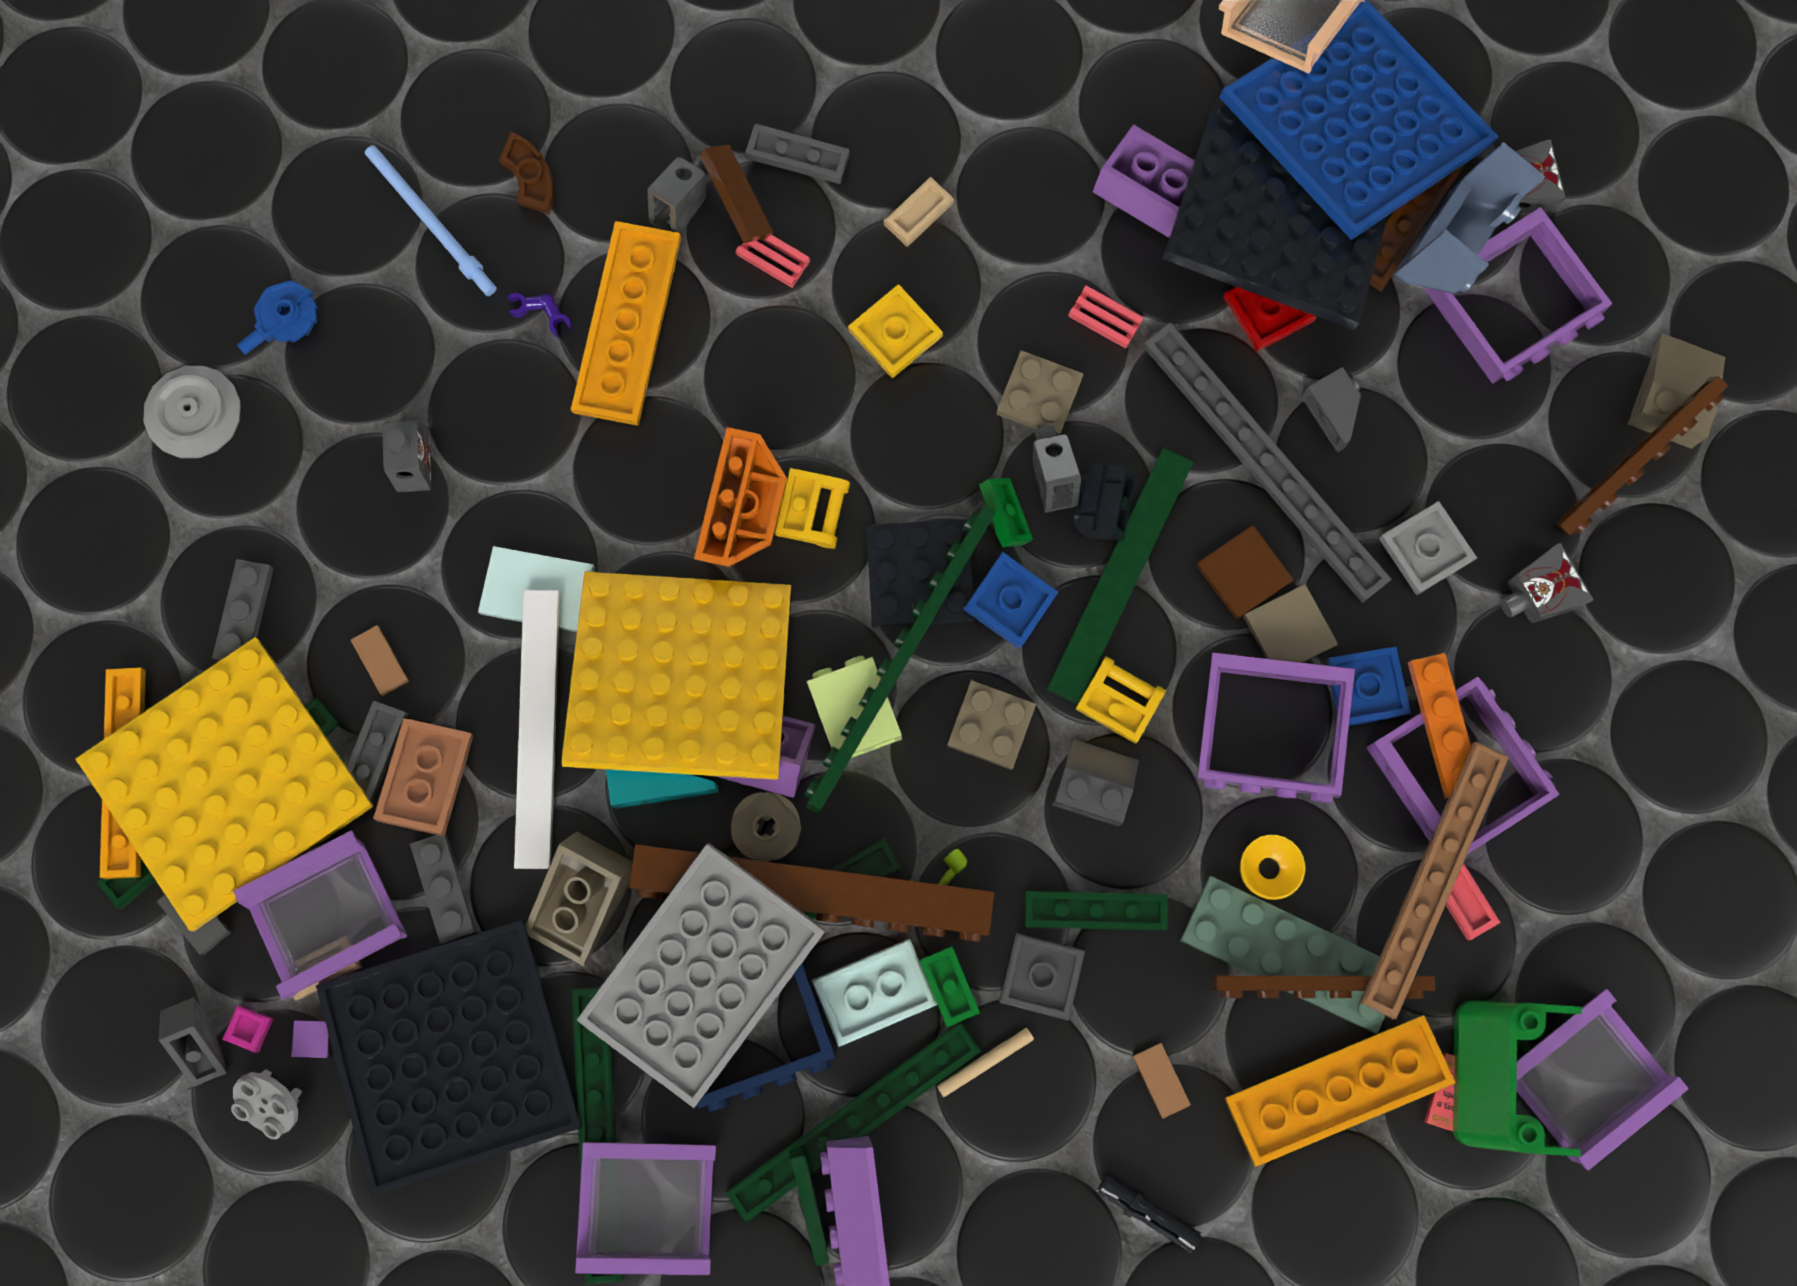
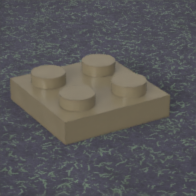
M1021 350L996 414L1034 429L1044 425H1053L1058 436L1062 432L1084 374Z
M971 680L947 747L1013 770L1036 704Z

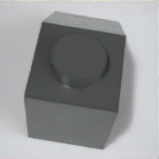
M1343 367L1308 386L1302 395V399L1337 453L1342 451L1351 440L1361 397L1356 379L1351 374L1347 375Z
M194 997L160 1011L159 1041L193 1087L227 1073V1066L212 1022Z

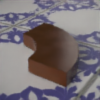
M510 132L498 161L501 166L512 171L518 180L519 192L517 201L521 206L550 215L554 201V183L549 167L542 154L531 142L516 133Z

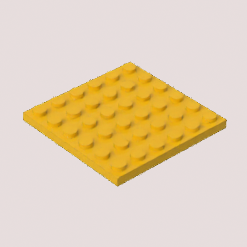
M584 572L561 760L562 767L778 780L791 585Z
M256 637L76 758V761L188 930L192 932L235 904L238 900L233 892L234 890L308 853L374 806L263 644Z

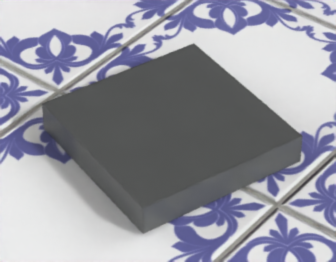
M1016 933L999 1003L1069 1021L1085 950Z

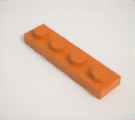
M1442 653L1408 662L1444 797L1447 799L1455 785L1471 744L1446 654Z

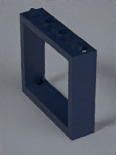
M803 962L794 975L821 1051L716 1091L705 1093L697 1103L698 1109L707 1106L709 1112L730 1105L727 1098L741 1093L744 1100L763 1093L761 1086L775 1080L777 1087L797 1080L795 1073L809 1068L810 1073L814 1074L831 1067L829 1060L835 1058L836 1055Z

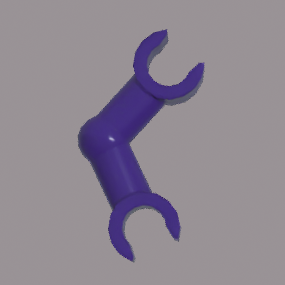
M512 293L507 297L510 302H522L519 309L509 311L511 316L520 318L526 315L529 310L544 309L550 320L549 328L555 337L559 338L556 326L560 322H565L570 330L573 331L571 321L567 316L561 314L552 295L546 293L539 296L524 297L519 293Z

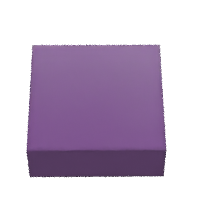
M294 1021L291 1057L331 1058L332 1045L325 1021Z

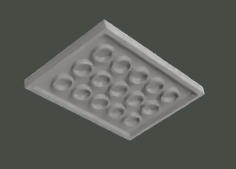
M707 843L577 1021L694 1108L824 934L825 929L713 845Z

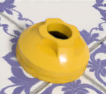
M1266 835L1255 839L1246 847L1240 860V873L1243 882L1252 893L1265 899L1277 900L1286 898L1300 887L1305 875V861L1300 849L1291 840L1279 835ZM1265 858L1273 859L1278 864L1279 872L1273 879H1266L1259 872V864Z

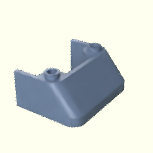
M1504 142L1501 143L1448 191L1395 269L1393 275L1403 283L1452 294L1459 290L1462 292L1467 291L1475 282L1477 276L1489 265L1478 255L1495 228L1503 221L1509 224L1521 210V207L1518 206L1521 199L1541 183L1545 176Z

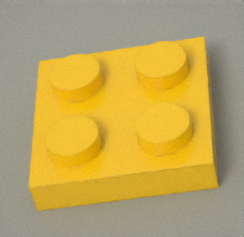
M899 284L848 326V331L892 379L943 337V332Z

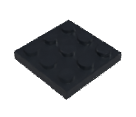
M968 519L866 525L872 628L914 625L917 619L911 617V614L921 598L926 601L930 598L934 590L928 586L938 569L945 572L949 566L950 561L945 559L955 540L962 544L968 534L962 530ZM971 556L931 624L975 622V618L963 610V607L973 594Z

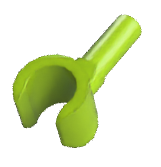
M959 849L953 850L943 859L950 869L939 881V885L947 886L951 879L967 865V858Z

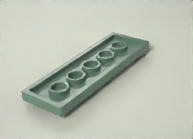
M1212 876L1208 877L1180 941L1253 976H1372L1380 957ZM1315 991L1316 998H1301L1374 1034H1378L1385 1015L1360 1004L1365 991H1352V998H1330L1329 991Z

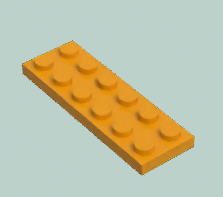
M615 221L571 406L572 413L639 426L682 239L680 233Z
M1423 1015L1225 1098V1101L1254 1167H1257L1446 1088L1456 1082Z

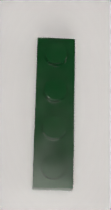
M1025 891V927L1167 931L1168 894Z

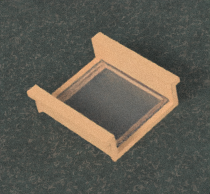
M1223 0L1219 5V10L1225 12L1221 34L1309 74L1312 66L1359 3L1361 1L1364 2V0Z

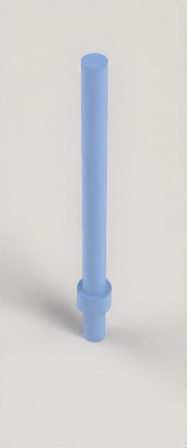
M375 145L368 147L365 155L459 263V270L467 279H472L486 296L492 295L497 287L482 271L483 266L474 256L468 255Z

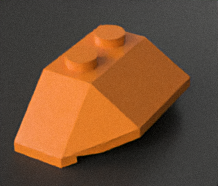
M729 427L726 428L694 557L695 560L730 567L772 544L787 477L760 434Z

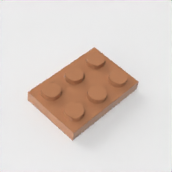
M404 718L373 819L378 822L445 836L474 736L469 732Z

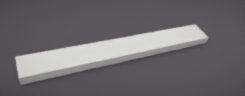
M558 590L523 591L514 869H549L552 863L560 591Z

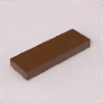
M730 145L705 148L699 155L743 243L768 238L774 232Z

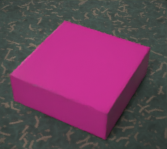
M237 1006L222 1040L255 1053L259 1052L273 1018L246 1007Z

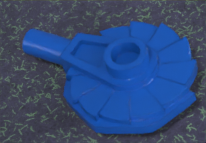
M286 281L266 288L254 308L257 321L254 325L256 330L236 345L246 355L264 340L270 342L275 339L277 342L291 341L293 343L304 335L308 336L314 323L317 324L316 310H318V307L311 298L313 292L293 281Z

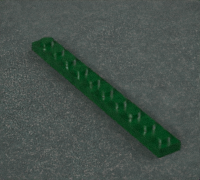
M984 506L979 515L971 513L962 529L968 534L962 544L955 540L945 559L950 561L949 566L945 572L938 569L928 586L934 590L928 601L921 598L911 614V617L917 620L911 630L905 627L902 629L894 643V646L899 648L893 660L886 657L876 673L882 679L876 689L867 688L858 704L864 708L858 719L850 717L840 734L846 737L840 749L833 746L822 764L828 770L822 780L815 777L807 789L805 796L810 798L806 808L816 814L820 812L996 514L993 510Z

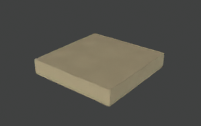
M1306 584L1243 616L1266 659L1304 663L1338 645Z

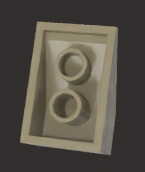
M1661 333L1628 425L1651 433L1709 377L1719 376L1721 379L1723 378L1726 357ZM1719 403L1710 411L1704 408L1695 417L1698 422L1689 432L1683 436L1677 434L1670 441L1692 449L1705 440L1709 435Z
M577 831L565 839L556 850L526 923L529 937L584 966L626 892L630 882L633 861Z

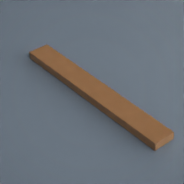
M1472 743L1360 1004L1391 1019H1397L1508 761V756L1481 743Z

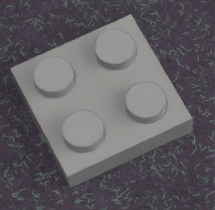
M1439 501L1379 538L1416 595L1477 559Z

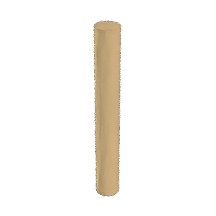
M1026 1027L937 1084V1088L943 1097L949 1095L1033 1041V1036Z

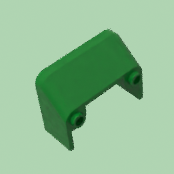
M1479 1000L1465 1001L1457 1007L1454 1015V1080L1456 1083L1454 1084L1453 1134L1461 1144L1476 1148L1521 1153L1581 1157V1149L1545 1144V1132L1540 1121L1529 1115L1516 1114L1517 1039L1534 1040L1540 1037L1546 1027V1013L1582 1014V1007Z

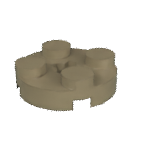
M770 792L754 793L743 799L734 810L731 823L732 839L739 851L752 860L764 862L778 861L789 855L796 847L802 831L800 816L792 802L780 794ZM763 818L765 821L773 819L775 821L772 827L775 832L771 836L766 833L760 836L757 833L760 829L758 824L760 819Z

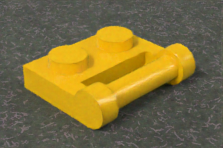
M790 468L775 535L834 549L838 539L835 536L843 497L849 491L850 482L841 478ZM824 488L829 489L831 493L822 532L813 531L812 527L821 489Z
M1106 656L1076 710L1136 744L1167 690L1158 685L1156 688L1114 665L1115 661ZM1106 676L1147 698L1146 706H1142L1104 684Z

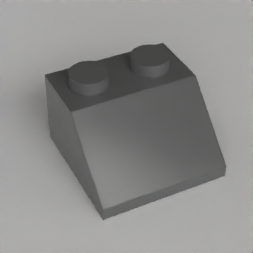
M1073 739L1052 806L1119 827L1124 822L1132 796L1139 760Z

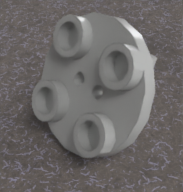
M267 1069L262 1073L250 1072L242 1075L233 1087L235 1103L231 1106V1110L234 1116L241 1121H248L270 1139H278L283 1133L289 1132L298 1120L297 1104L299 1100L297 1098L301 1095L302 1091L294 1088L289 1092L285 1086L271 1077L272 1072Z

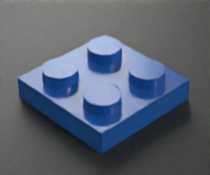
M1002 552L963 607V610L1019 649L1023 646L1058 592Z
M1397 647L1332 657L1326 660L1327 666L1355 669L1349 726L1411 715ZM1331 685L1337 711L1340 686Z

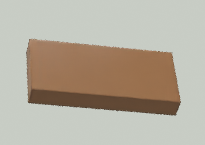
M378 625L351 639L380 695L384 696L409 682Z
M1162 1043L1132 1056L1162 1119L1191 1105Z

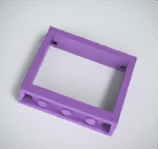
M1541 207L1489 239L1478 256L1484 261L1489 262L1531 236L1585 309V312L1503 363L1452 293L1423 287L1492 384L1501 378H1504L1506 382L1511 380L1524 370L1522 365L1530 360L1533 364L1538 363L1551 353L1549 348L1556 343H1559L1562 347L1578 336L1576 331L1581 327L1586 326L1588 330L1605 319L1602 314L1612 305V302Z
M1212 653L1198 780L1205 781L1204 787L1225 790L1226 784L1239 785V791L1244 793L1261 794V788L1275 790V796L1295 799L1297 793L1311 794V801L1332 803V797L1339 798L1342 794L1355 669ZM1221 672L1340 686L1329 785L1209 770Z
M1479 677L1456 690L1458 701L1467 697L1506 756L1509 757V760L1533 793V796L1477 831L1468 854L1559 795L1550 780L1552 775L1547 770L1541 769L1535 760L1536 753L1533 747L1526 740H1522L1514 729L1516 725L1509 713L1500 709L1494 700L1496 697L1493 689L1488 690ZM1419 713L1366 748L1430 841L1441 816L1392 745L1395 741L1424 724L1422 714Z

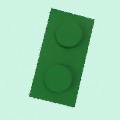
M988 479L979 484L986 507L996 512L992 521L1002 548L1022 546L1032 541V535L1011 479Z
M953 947L919 960L947 1027L980 1013Z

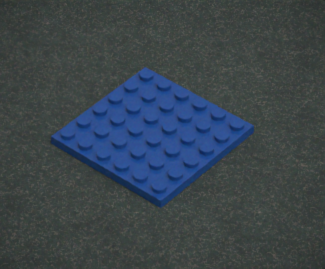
M1365 0L1356 7L1312 66L1309 74L1272 58L1225 87L1219 97L1351 240L1491 147L1499 137L1368 0ZM1320 29L1289 48L1306 56L1309 43Z

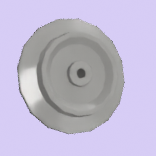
M183 366L166 373L152 386L144 403L143 422L149 438L163 452L178 458H202L218 451L233 437L240 422L241 401L235 386L221 372L206 366Z

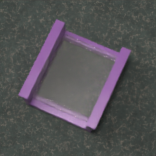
M352 830L233 891L238 903L248 908L252 914L282 983L276 985V988L283 1000L288 997L293 998L299 991L400 938L407 937L406 931L365 844L356 838Z
M1604 989L1582 1007V1014L1570 1016L1517 1059L1516 1093L1558 1145L1581 1149V1157L1568 1156V1158L1573 1162L1581 1164L1587 1171L1689 1089L1680 1077L1666 1074L1616 1013L1611 1005L1617 1000L1608 989Z
M583 1142L575 1273L710 1275L709 1241L713 1161H715L716 1145Z

